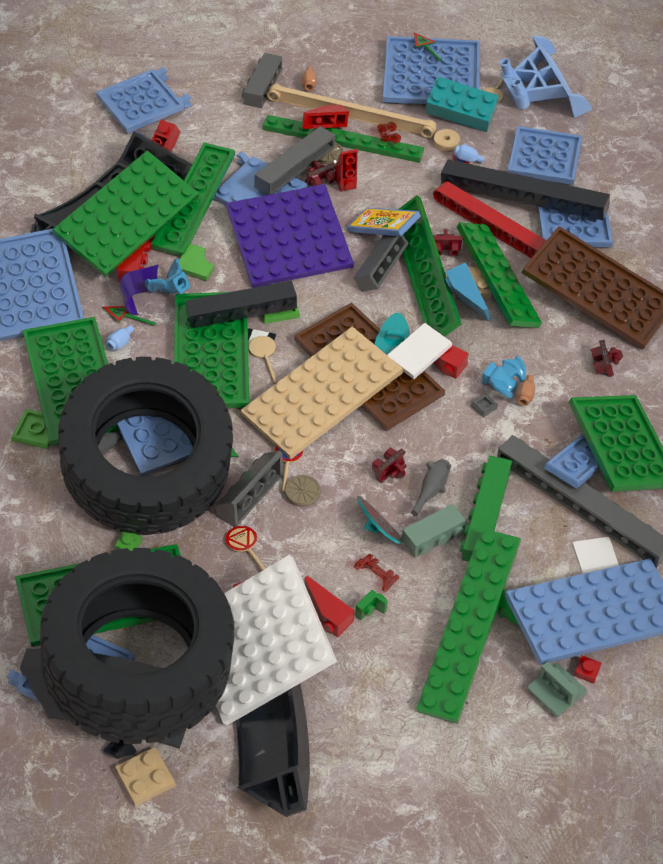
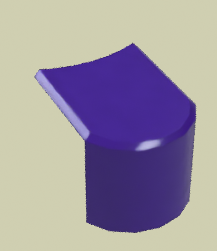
M159 264L130 271L121 278L119 287L126 309L131 314L138 315L132 296L149 291L144 281L146 279L153 280L158 278Z

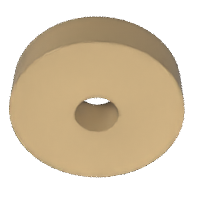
M442 129L435 133L433 143L441 151H453L460 144V136L454 130Z

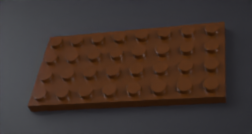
M560 226L557 227L521 272L641 349L646 347L663 324L662 289Z
M351 302L294 335V340L312 357L351 327H354L373 344H375L380 329ZM425 371L415 379L403 372L361 406L388 431L443 397L445 390Z

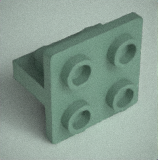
M548 661L541 666L539 677L528 685L527 688L556 717L562 715L587 693V689L559 663H555L552 666Z

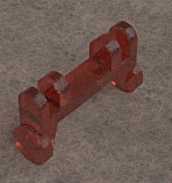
M394 122L377 126L383 142H400V134L390 133L394 132L397 128Z
M371 553L363 559H359L355 563L354 568L356 570L368 568L383 580V592H387L399 579V575L393 576L394 571L391 569L385 572L377 565L379 560L376 557L372 559L373 555Z

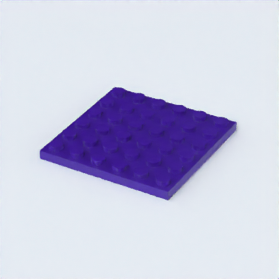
M325 184L226 203V209L252 288L354 268L353 259Z

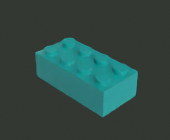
M437 76L427 100L426 113L487 132L498 105L499 95Z

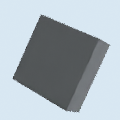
M484 393L471 402V407L484 418L496 410L498 404Z

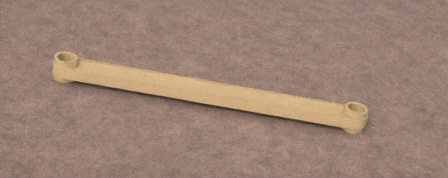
M273 84L267 93L270 101H279L308 109L341 104L349 111L348 118L422 135L425 138H431L437 127L436 123L432 120L409 117L282 87L279 84Z

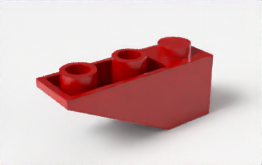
M160 120L152 140L172 150L181 132L175 124Z
M357 149L341 152L336 162V182L341 192L357 188Z

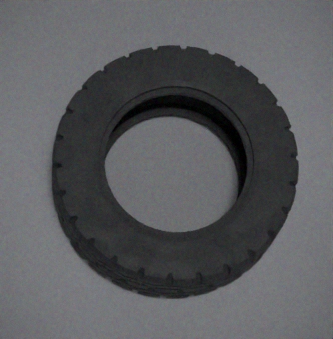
M136 357L135 361L132 358H126L116 361V365L109 363L99 368L97 373L93 372L88 375L74 389L63 407L58 426L60 468L67 490L78 506L84 509V512L96 521L101 520V524L114 530L120 528L121 532L134 534L140 532L141 535H153L157 531L166 533L176 530L177 526L181 528L195 520V517L199 518L210 508V505L215 503L228 478L233 444V426L224 400L219 396L220 394L209 381L206 382L205 377L195 370L190 371V368L178 362L171 364L169 359L156 357L155 360H152L151 357ZM135 416H155L177 425L189 438L193 450L180 466L170 472L157 476H136L125 473L110 464L104 458L98 446L106 432L122 420Z
M128 548L112 550L110 555L107 552L91 557L90 562L88 560L83 561L58 582L49 595L41 616V671L44 685L50 698L60 712H63V715L74 725H80L83 731L97 737L101 734L102 739L118 743L122 739L124 744H141L142 740H146L147 743L163 741L165 736L170 739L184 733L186 728L191 729L213 710L227 686L235 635L234 618L229 602L220 586L212 577H209L205 570L196 564L192 566L190 560L179 555L172 557V553L155 549L154 552H151L150 548H133V551H129ZM126 617H147L161 621L176 630L186 642L188 649L177 661L165 668L147 673H129L116 670L102 663L90 652L86 643L98 629L114 620Z

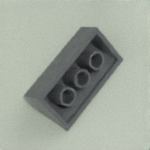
M281 451L264 453L259 459H255L251 468L243 472L239 481L231 485L226 495L219 498L216 502L218 518L233 527H237L283 476Z

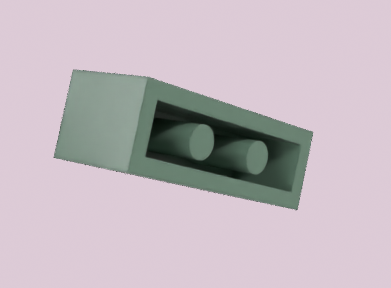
M451 504L404 528L402 531L403 543L414 557L421 554L425 555L434 547L442 546L448 540L461 536L465 531L466 519L454 504Z

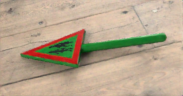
M414 32L415 46H425L439 61H442L428 46L436 42Z
M126 306L102 307L119 323L124 317H128L147 324L156 325V322L127 314Z

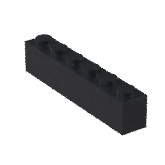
M292 281L185 300L186 313L190 327L197 328L296 309L297 294Z

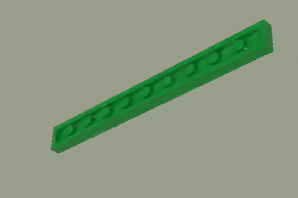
M267 115L263 123V130L299 138H305L317 129H302L301 121ZM324 128L336 135L335 142L342 147L420 163L424 153V147L334 128Z

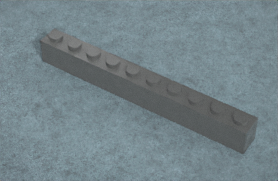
M514 435L498 448L497 457L512 460L511 470L641 559L651 558L656 568L663 562V535L654 530L652 526L645 524L634 514L627 512L619 504L611 501L601 492L590 487L586 482L576 489L547 471L544 467L550 459Z

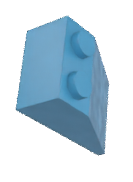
M466 262L446 271L448 278H445L451 289V293H455L459 300L487 321L492 320Z

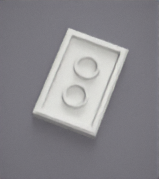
M424 323L387 356L401 366L403 372L415 379L452 347V342Z

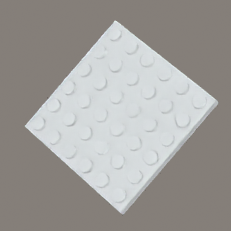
M291 555L286 556L224 593L233 614L235 635L229 679L222 697L216 704L223 724L229 725L337 662L294 558Z

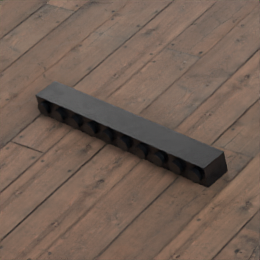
M449 159L441 171V184L450 182L462 190L598 220H604L610 205V194Z

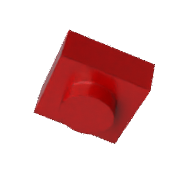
M581 655L574 676L594 684L602 662Z

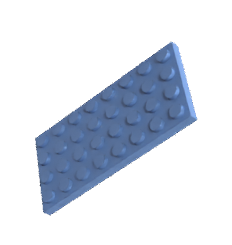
M651 558L509 590L505 593V598L539 665L545 664L547 661L550 663L663 635V579Z

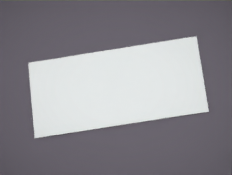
M609 537L573 542L583 574L619 566Z

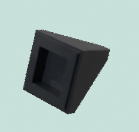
M122 739L118 743L111 742L103 750L105 754L115 759L133 755L137 752L133 744H124Z

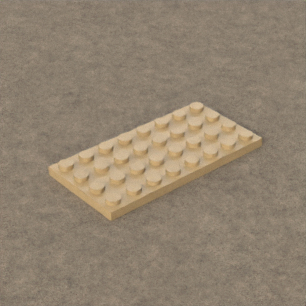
M351 327L241 409L240 412L269 441L277 446L288 458L292 459L401 375L403 368L354 327Z

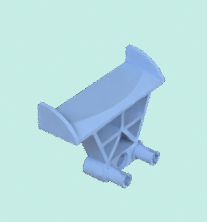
M533 36L536 49L515 69L511 67L508 58L500 61L504 86L518 109L528 108L530 102L567 97L574 118L592 110L589 101L584 96L572 94L562 73L550 56L556 53V49L549 39L542 36ZM544 60L547 67L538 71L536 65ZM553 78L558 82V85L547 86L545 83ZM522 82L529 83L528 87L525 88Z

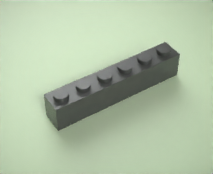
M321 126L297 144L290 147L285 153L279 155L274 161L268 163L266 167L258 171L254 176V187L266 195L274 194L309 168L312 161H318L335 148L336 135Z

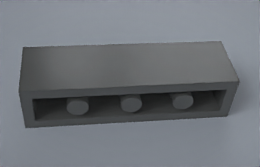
M264 53L262 58H259L257 67L253 69L252 77L248 79L247 86L242 91L244 105L263 108L268 98L269 88L276 83L283 69L282 56Z
M383 235L353 277L361 291L375 290L380 287L409 244L404 235Z

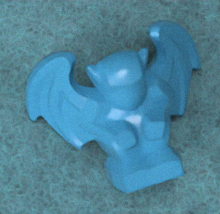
M178 258L171 264L166 280L157 278L144 281L146 288L153 293L159 289V291L164 293L171 292L174 294L177 292L182 294L190 288L189 281L185 272H182Z
M518 355L515 356V359L503 360V366L496 367L495 363L491 362L482 374V384L486 385L489 383L500 394L511 399L513 397L512 392L518 384L512 377H518L520 382H523L526 378L525 364Z

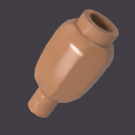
M311 66L306 68L301 78L302 86L307 91H312L317 84L316 73Z
M527 375L526 380L520 383L516 391V398L521 406H527L534 398L535 384L532 375Z

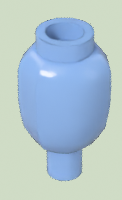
M462 144L461 146L457 145L454 155L459 160L465 162L477 161L479 163H482L484 157L478 155L477 150L471 146Z
M129 325L126 328L115 330L107 337L106 347L110 351L122 348L130 340V334L134 331V328Z

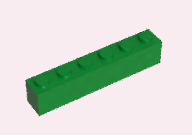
M489 455L488 462L483 463L481 473L484 476L483 478L479 477L477 489L480 490L479 493L475 492L473 499L475 508H471L468 520H471V523L466 524L464 536L467 537L466 540L461 541L459 552H463V561H470L481 528L495 531L511 471L512 460Z

